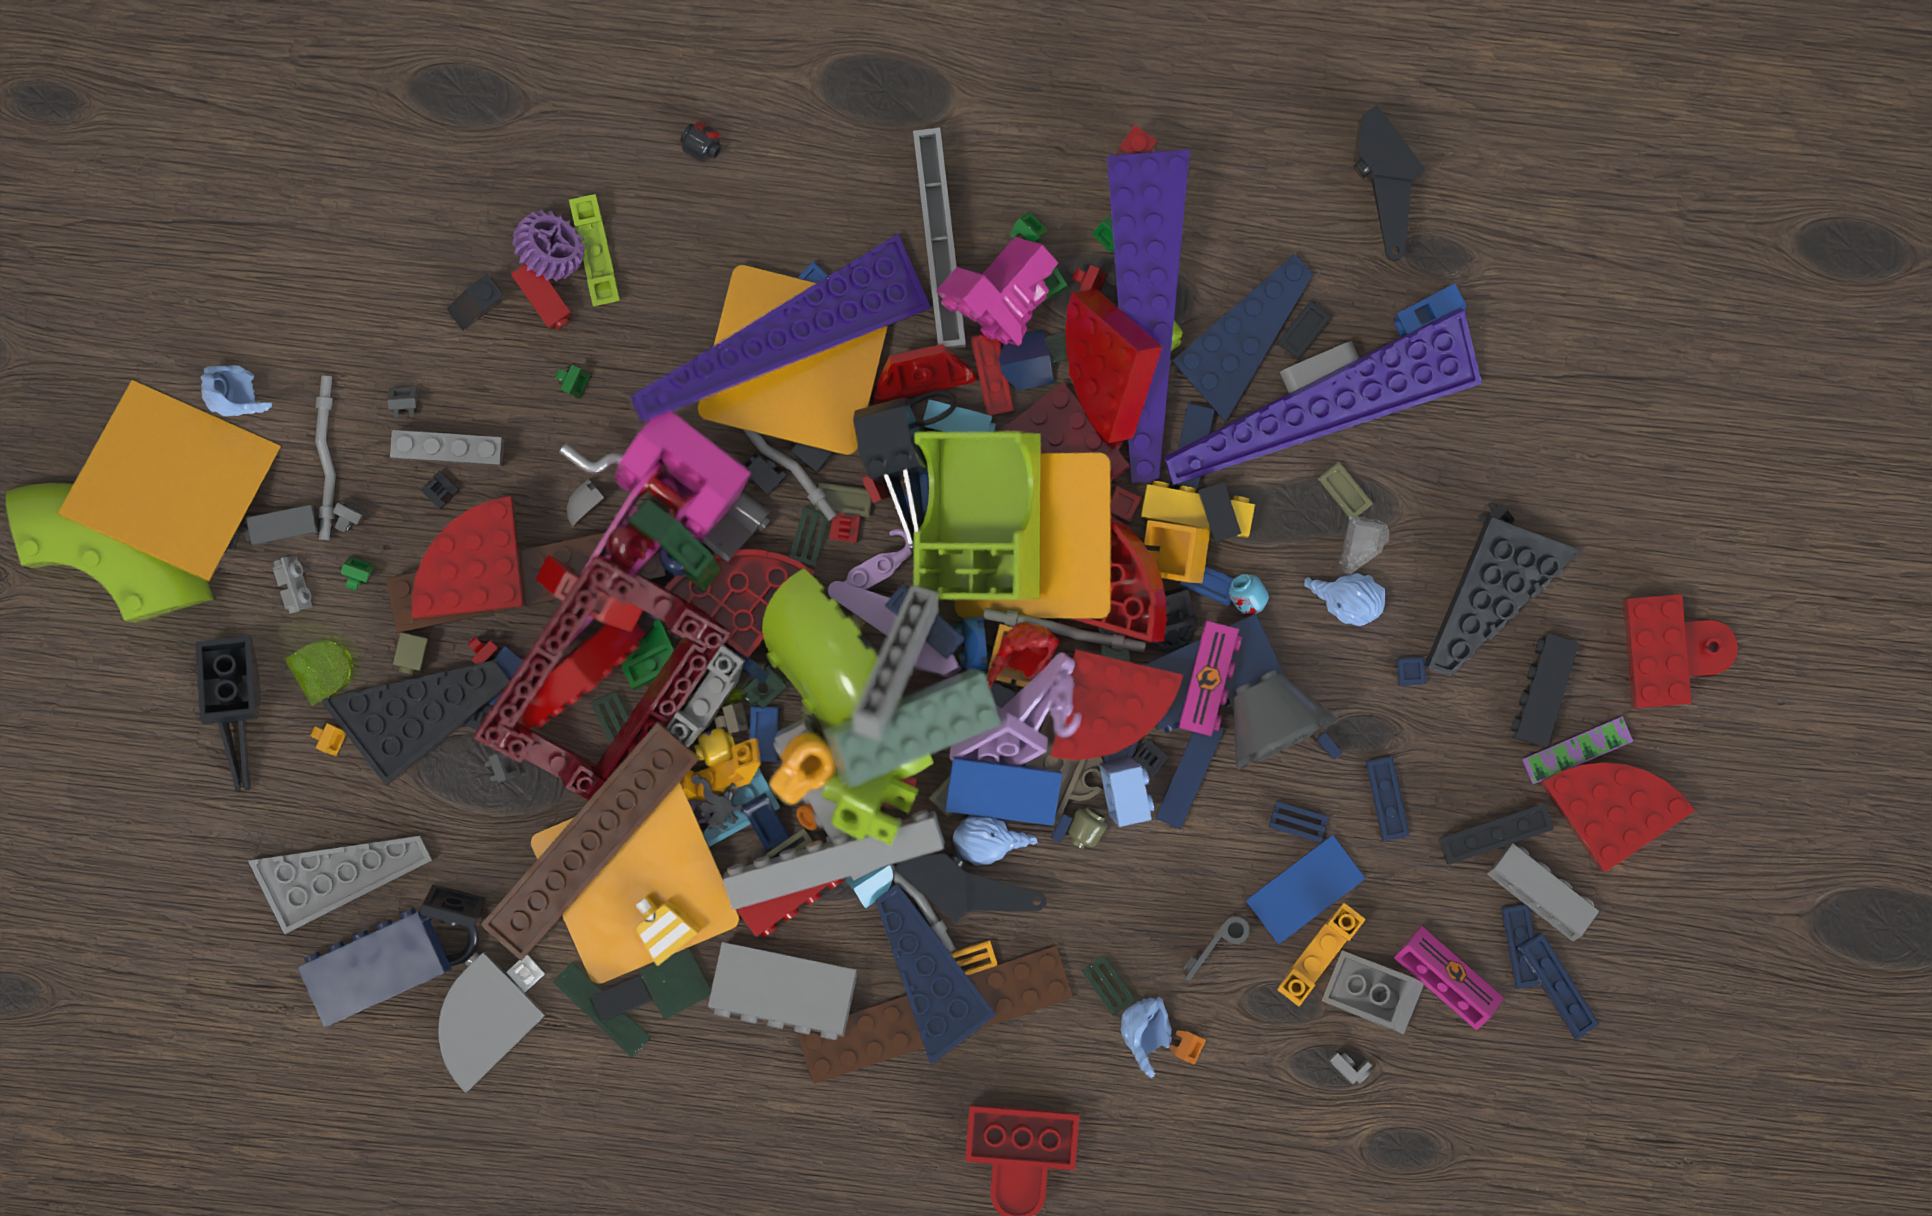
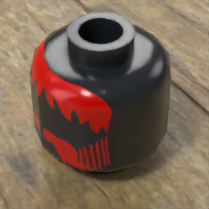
M703 122L689 124L680 138L683 151L699 162H706L710 158L715 159L722 149L720 133Z

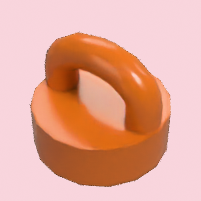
M804 803L797 809V818L803 827L814 830L819 826L813 817L815 811L811 803L808 805Z

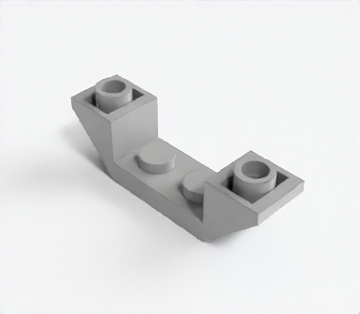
M721 645L707 666L711 671L684 711L675 714L667 729L689 747L709 726L738 683L745 661L727 647Z

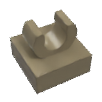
M743 703L722 707L724 716L714 718L716 728L728 727L729 734L749 729Z

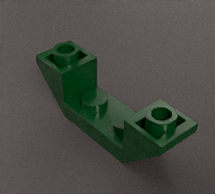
M645 499L628 519L645 537L655 540L686 570L683 574L702 592L709 587L721 572L714 556L677 520L648 499Z

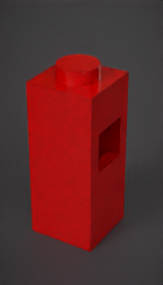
M1134 125L1120 145L1117 154L1153 152L1157 140Z
M526 264L511 274L550 330L554 327L556 330H559L570 322L568 318L572 316V313L549 280L546 281L542 274L536 277L535 271H527Z

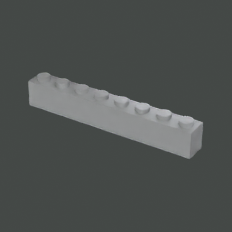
M940 128L913 131L937 341L938 345L944 344L948 349L964 348L966 343L962 314L959 311L951 312L941 303V296L936 292L956 268Z
M922 810L912 814V818L906 820L894 818L901 822L891 846L869 835H866L865 839L861 841L853 836H849L847 833H843L833 837V841L827 843L816 841L808 844L806 849L796 851L795 848L785 850L780 853L779 857L770 859L769 856H764L754 860V864L743 866V864L733 865L727 869L728 871L723 876V882L732 910L944 849V839L935 811L928 813L927 810Z

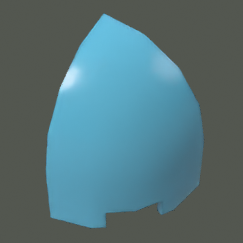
M886 865L854 881L851 876L845 877L850 887L853 888L863 906L867 908L888 891L892 884L893 872L891 866Z

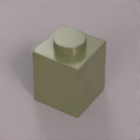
M400 633L393 665L400 666L399 672L415 675L416 670L423 671L430 639Z

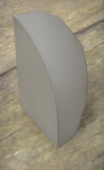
M589 479L581 484L569 497L567 516L572 527L577 525L606 500Z

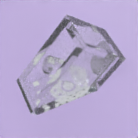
M1350 515L1339 568L1347 574H1352L1383 551V546L1389 540L1388 525L1381 520Z

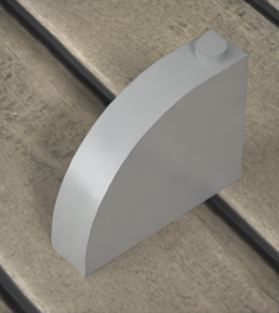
M476 952L467 960L465 964L468 968L450 988L444 1000L439 1018V1044L444 1062L453 1079L465 1093L546 1015L487 952H483L481 955Z

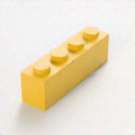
M1153 481L1152 485L1147 484L1140 518L1210 529L1200 496L1195 493L1196 488L1180 486L1179 490L1170 489L1169 483ZM1233 496L1231 503L1241 530V534L1237 536L1248 538L1255 504L1249 503V498Z

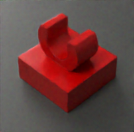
M1090 265L1087 273L1076 269L1072 279L1081 284L1080 291L1091 289L1101 291L1107 274L1100 268Z
M837 513V516L832 519L829 539L857 543L860 516Z
M474 637L467 644L477 653L471 659L475 665L487 662L500 649L492 640L484 645L477 637Z

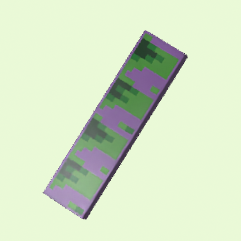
M1623 716L1521 760L1531 783L1536 784L1559 771L1580 765L1633 742V739Z

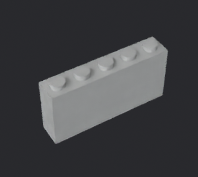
M722 942L708 1007L714 1010L713 1015L729 1018L731 1013L741 1015V1021L756 1023L757 1019L768 1021L767 1026L783 1029L784 1025L794 1027V1032L810 1035V1031L813 1030L821 1032L820 1037L837 1040V1036L844 1037L858 972L854 969Z

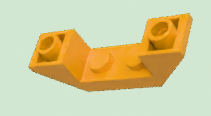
M753 738L732 746L733 759L696 773L689 770L679 781L687 799L706 800L703 794V784L696 785L692 782V777L697 774L710 781L713 792L718 795L723 794L725 788L729 787L731 783L736 784L735 789L750 784L761 764L758 740Z
M1343 902L1298 957L1277 990L1297 1006H1300L1314 988V983L1346 941H1350L1366 919Z

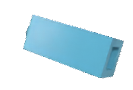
M928 400L923 420L940 415L951 405ZM956 407L945 419L934 424L922 426V428L936 432H994L996 424L991 423L992 416Z

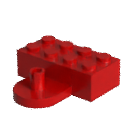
M1682 594L1623 600L1632 709L1691 704L1689 677L1718 674L1727 670L1734 662L1738 645L1732 630L1725 624L1714 620L1684 622Z
M969 1104L965 1161L992 1164L991 1201L1001 1216H1035L1045 1201L1048 1168L1075 1170L1079 1112Z

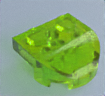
M327 639L320 640L303 647L285 659L311 706L317 705L325 698L343 690L350 682L349 677L353 668V661L348 650L340 643L336 644L327 641Z

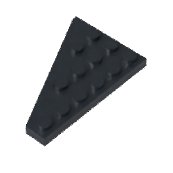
M1487 515L1424 665L1429 669L1452 676L1461 668L1463 662L1475 655L1474 651L1486 640L1492 639L1509 619L1514 618L1519 613L1518 610L1530 598L1534 599L1549 585L1551 579L1564 571L1562 568L1575 556L1579 557L1582 550Z
M489 661L325 698L321 702L383 783L389 785L502 692L511 679L497 661Z

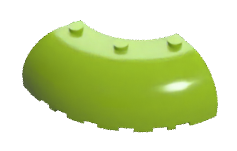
M32 484L6 491V508L9 524L21 565L30 568L67 565L86 572L108 590L116 601L124 621L138 623L214 600L207 580L59 515L58 512L74 484Z
M803 568L786 580L771 598L764 614L762 631L769 652L766 654L768 661L774 668L778 667L803 697L802 703L809 713L815 715L824 731L853 719L855 708L878 657L872 648L866 649L863 642L858 638L861 635L860 631L849 617L845 618L839 608V604L833 598L828 600L824 593H822L824 591L823 586ZM930 754L894 769L897 771L894 778L900 780L922 771L933 763Z

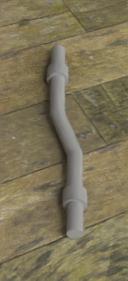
M321 376L320 395L316 397L318 415L315 443L325 474L322 506L319 507L318 518H321L319 540L330 541L332 519H335L333 501L336 473L326 442L329 410H332L333 398H330L331 376Z
M743 429L761 454L791 470L809 494L807 496L814 506L817 505L828 521L837 516V513L825 499L826 494L820 487L817 488L797 461L769 446L759 433Z
M985 608L983 619L1004 622V625L1015 627V625L1022 622H1028L1034 625H1042L1044 628H1048L1050 632L1111 646V649L1122 651L1123 648L1144 652L1146 642L1124 638L1125 635L1114 633L1112 636L1081 630L1050 620L1019 615L1018 611L1008 609L1007 612Z
M890 864L893 872L892 880L914 898L929 923V927L948 952L951 953L956 950L946 932V925L942 919H938L925 895L896 870L893 864Z

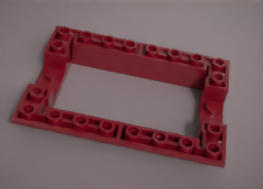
M594 555L473 735V738L519 763L522 759L533 763L560 778L565 788L590 800L658 722L667 728L707 670V666L721 645H724L731 633L702 609L630 568L621 565L612 558ZM603 589L620 603L626 605L630 602L666 622L672 632L683 638L596 765L522 725L517 720L603 593L601 590Z

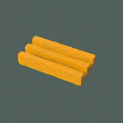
M990 939L950 953L953 958H957L987 948V952L956 961L961 967L990 957L991 962L963 970L966 975L998 965Z

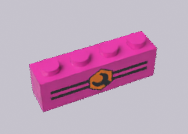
M1209 621L1205 622L1178 728L1207 736H1212L1213 731L1218 732L1222 716L1217 715L1219 705H1225L1228 689H1224L1226 678L1231 679L1235 663L1231 662L1233 651H1239L1242 636L1237 635L1239 629Z
M1423 926L1418 928L1405 941L1394 957L1475 1030L1492 1017L1504 999Z

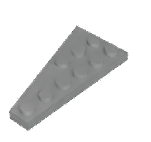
M416 836L250 860L248 862L283 933L287 934L433 861L422 837Z

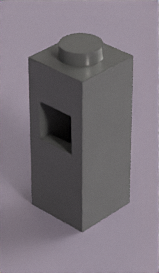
M312 505L247 517V524L244 525L245 538L247 541L251 540V545L254 546L319 533L315 507Z

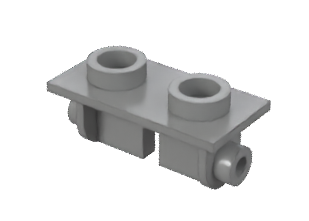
M297 555L283 557L280 560L274 561L275 567L272 569L278 586L285 584L288 586V589L280 591L285 610H288L289 614H293L303 609L312 608L311 593L306 587L303 568L298 561Z

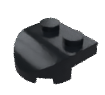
M1187 586L1165 592L1167 622L1164 641H1148L1163 651H1174L1184 647L1189 643L1188 640L1197 629V619Z

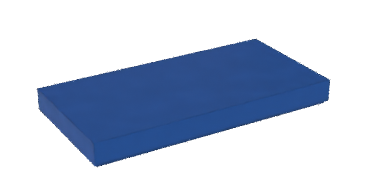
M953 756L945 811L1054 826L1062 771Z
M1331 835L1245 901L1277 944H1280L1366 878L1336 838Z

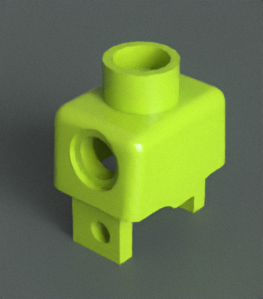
M836 768L834 775L826 783L821 797L836 804L831 817V824L834 827L861 841L865 839L866 835H869L891 846L901 822L880 813V809L883 803L886 802L909 813L918 789L895 779L897 771L894 769L851 787L841 782Z

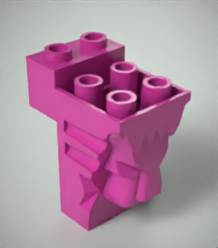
M1014 237L983 274L956 267L936 292L941 296V303L951 312L959 311L974 322H978L982 326L981 332L990 340L995 338L1003 344L1011 343L1019 346L1027 330L1025 324L1032 317V310L1036 309L1047 298L1046 295L1049 293V289L1043 279L1052 273L1058 262L1043 245Z

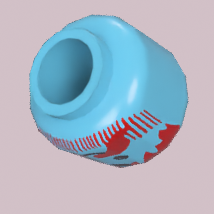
M1242 574L1236 577L1229 589V597L1241 614L1260 613L1269 599L1268 591L1261 580L1255 575Z

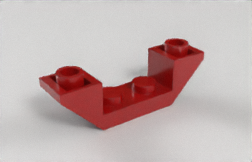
M547 555L536 580L552 595L564 601L580 576L571 572L573 567L551 555ZM601 589L603 593L588 615L603 623L632 632L643 610L630 602L624 605L613 599L610 593Z

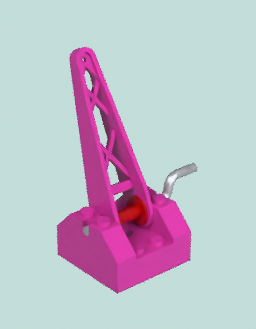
M668 412L651 419L624 455L611 453L605 455L597 462H590L567 444L560 450L562 455L588 473L602 472L611 464H618V469L614 476L617 479L616 482L624 490H632V493L627 498L586 566L594 555H603L607 549L606 540L610 532L621 525H627L628 515L631 516L638 507L635 504L647 491L670 508L669 515L677 520L701 544L705 536L722 520L740 497L750 475V472L673 412ZM654 540L656 549L654 551L648 549L645 552L647 558L644 560L639 559L631 570L638 573L661 546ZM589 615L583 621L565 650L593 622L594 617Z

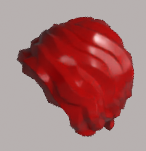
M1028 622L1019 623L1009 630L1003 638L991 668L987 673L986 680L989 688L992 687L993 682L1002 672L1003 668L1024 672L1027 679L1035 677L1037 673L1043 671L1050 663L1059 644L1055 635L1042 625H1034Z

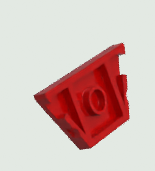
M944 344L902 352L889 356L873 390V402L875 405L904 397L907 398L936 390L975 383L976 378L974 371Z

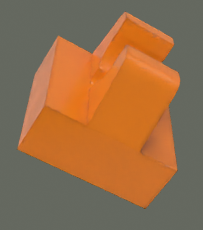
M1178 1030L1176 1035L1181 1037L1182 1041L1179 1047L1170 1044L1169 1049L1176 1057L1195 1065L1206 1039L1188 1031Z

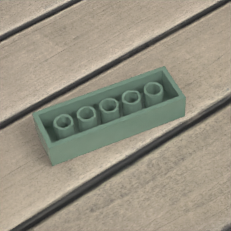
M971 669L898 700L881 740L854 733L853 719L826 729L824 733L841 782L853 787L996 727L1001 722L985 674Z

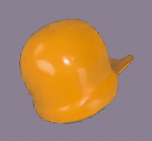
M803 732L795 736L783 749L780 758L784 763L771 779L770 785L783 800L790 804H795L810 790H816L824 786L836 771V765L829 745L814 733Z

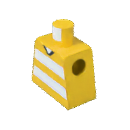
M646 896L635 905L645 918L635 927L636 931L657 966L701 930L699 925L669 900L657 908L652 900Z

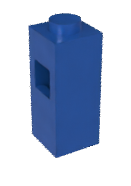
M1453 284L1397 313L1394 316L1396 321L1393 324L1401 337L1460 307L1464 310L1468 307L1457 286Z

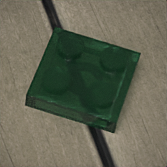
M689 947L673 953L658 966L654 963L639 971L664 1020L707 998L711 994V988Z

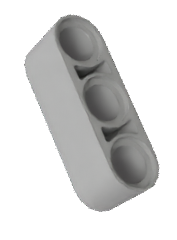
M1349 341L1280 371V374L1290 394L1359 359L1353 342Z

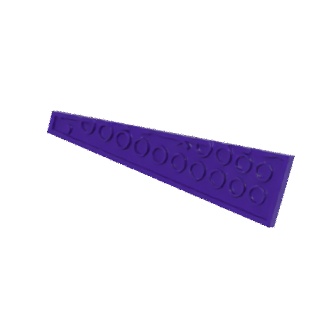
M1190 149L1107 155L1118 307L1162 346L1134 437L1128 439L1132 483L1159 481Z
M899 234L881 243L866 254L631 396L630 398L641 423L929 310L931 308Z
M1460 307L1165 456L1164 459L1170 481L1175 485L1482 384L1464 309Z

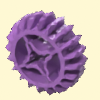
M542 210L536 212V214L532 212L519 222L518 227L514 231L512 243L515 247L514 255L521 256L519 263H525L527 271H535L536 277L542 274L546 281L551 278L555 281L561 278L566 279L575 272L583 261V252L586 246L581 243L583 236L577 235L578 228L570 226V220L564 221L561 214L554 216L552 211L545 214Z

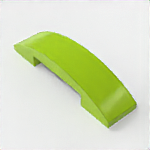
M596 194L570 199L569 203L574 225L578 228L577 235L583 236L581 243L586 246L583 252V262L593 307L620 301Z

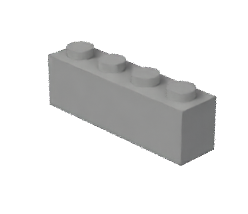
M392 430L390 458L394 460L503 466L504 439L502 437Z
M1511 844L1502 852L1487 875L1524 904L1528 905L1529 908L1571 941L1580 938L1599 912L1594 907V903L1590 899L1575 893L1567 881L1558 879L1551 874L1548 866L1541 862L1537 863L1529 856L1530 854L1525 848Z

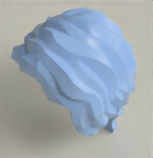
M236 365L208 366L204 368V374L201 376L202 399L211 412H217L222 416H239L248 413H263L272 407V402H255V390L252 383L254 375L250 371Z
M1353 573L1340 577L1335 582L1330 583L1321 580H1311V578H1305L1304 580L1305 587L1311 589L1319 598L1325 600L1328 611L1335 615L1342 623L1362 626L1372 622L1383 613L1385 589L1375 583L1370 575L1363 576L1359 573Z
M970 815L962 820L953 835V844L958 858L969 861L975 866L992 864L1002 859L1007 851L1026 847L1028 844L1034 845L1038 843L1034 835L1008 831L1003 821L977 815Z
M1160 996L1156 999L1150 997L1149 999L1143 998L1142 1001H1137L1124 1011L1121 1021V1034L1126 1045L1132 1050L1141 1070L1145 1071V1074L1152 1078L1155 1075L1147 1055L1154 1052L1160 1046L1170 1047L1172 1039V1028L1163 999Z

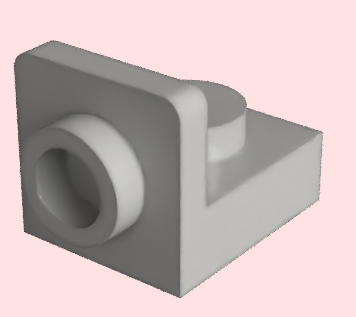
M1334 1052L1327 1059L1351 1084H1354L1356 1081L1360 1084L1371 1073L1368 1069L1372 1064L1367 1060L1354 1070L1352 1067L1355 1063L1345 1053L1340 1056L1337 1052Z

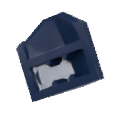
M1043 330L1024 334L1022 343L1019 346L1011 343L1004 344L999 356L1001 372L1017 391L1054 384L1050 356Z

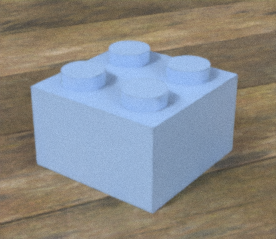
M1131 756L1099 763L1109 817L1119 827L1151 820L1150 811L1154 810L1151 795L1146 794L1145 785L1149 784L1146 769H1142L1140 763H1137Z

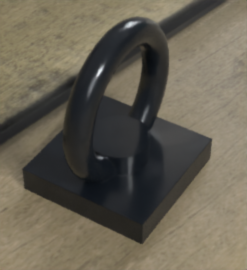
M433 884L422 904L420 915L429 917L430 921L438 919L448 925L465 926L468 932L466 947L458 954L446 955L450 966H456L471 958L478 947L479 931L476 922L483 910L485 897Z

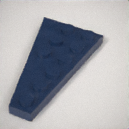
M1296 254L1289 258L1172 360L1173 364L1208 404L1215 409L1214 411L1224 422L1227 421L1313 275Z
M896 884L875 901L930 1065H932L997 1015L898 884Z

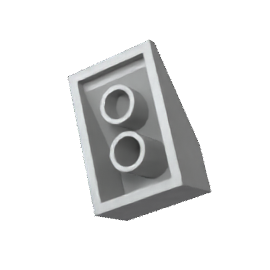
M1342 950L1322 1001L1404 1035L1424 984L1413 977Z

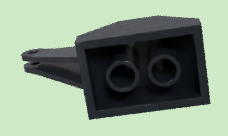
M1375 105L1363 114L1358 122L1353 158L1356 164L1353 167L1362 179L1367 177L1372 182L1385 255L1390 261H1398L1404 256L1406 249L1411 184L1419 179L1426 169L1380 108ZM1392 248H1397L1398 254H1393Z
M904 397L855 410L853 422L859 455L870 479L882 485H888L905 530L911 553L914 555V532H917L924 522L919 475L928 473V468L921 447L915 444V432H921L907 398ZM905 479L911 515L900 482Z
M251 636L196 642L200 721L203 725L218 723L233 776L235 791H241L239 765L229 722L238 721L242 778L245 790H250L246 720L258 719L261 703L259 671Z
M946 853L924 854L903 860L895 867L896 870L956 924L967 911H1040L1044 909L1047 902L1046 897L1041 892L965 872L962 869L965 863L954 853L950 856ZM1034 898H1040L1041 903L1039 905H1034Z

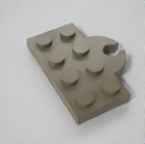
M1049 709L1038 730L1039 733L1048 738L1047 752L1024 763L1023 766L1062 771L1054 821L1058 824L1069 799L1076 801L1088 800L1102 790L1098 786H1087L1084 779L1085 775L1091 771H1094L1102 779L1099 763H1104L1101 757L1080 760L1051 757L1056 732L1054 720Z

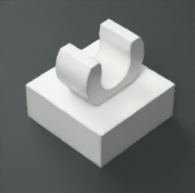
M528 954L522 961L519 960L506 972L524 993L546 974Z

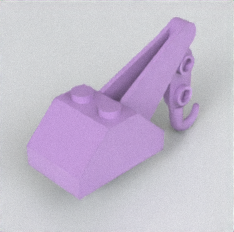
M894 529L889 532L891 536L901 535L905 539L906 544L902 550L878 554L853 568L848 573L846 581H835L828 587V594L831 598L886 636H889L897 618L894 613L884 606L890 598L867 591V589L893 575L900 564L912 555L904 529ZM926 641L913 666L915 669L947 678L962 670L953 654L947 660Z
M1064 653L1057 654L1045 669L1003 708L995 705L1001 722L1000 725L951 745L950 759L953 760L954 756L1022 765L1047 752L1048 738L1037 730L1049 709L1054 720L1055 732L1062 737L1071 735L1080 722V714L1077 713L1073 722L1065 728L1066 717L1069 716L1073 708L1072 689L1074 683L1070 674L1074 669L1075 661Z

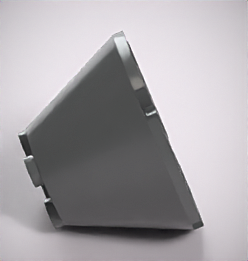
M1276 670L1262 676L1260 679L1261 683L1252 686L1250 682L1236 689L1237 696L1233 698L1235 759L1238 770L1248 767L1250 759L1253 762H1259L1314 735L1316 731L1322 728L1321 724L1326 728L1337 721L1335 716L1284 674L1278 675Z

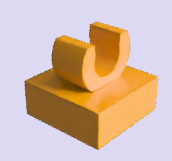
M327 723L324 729L314 726L310 736L319 740L316 749L337 756L346 733L341 728Z

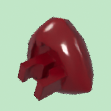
M621 525L610 532L606 540L609 556L628 568H632L639 558L642 560L647 558L645 549H650L651 551L656 549L654 540L645 537L634 525Z

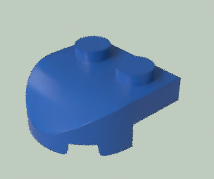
M983 616L961 618V624H956L957 632L965 638L963 641L964 651H959L960 668L966 667V671L971 669L978 671L988 670Z

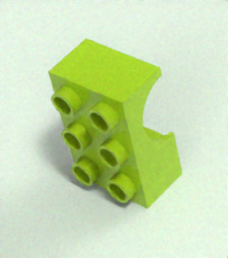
M915 432V444L921 447L927 463L929 499L925 520L921 528L914 532V586L937 592L938 599H1039L1041 434L1022 432Z

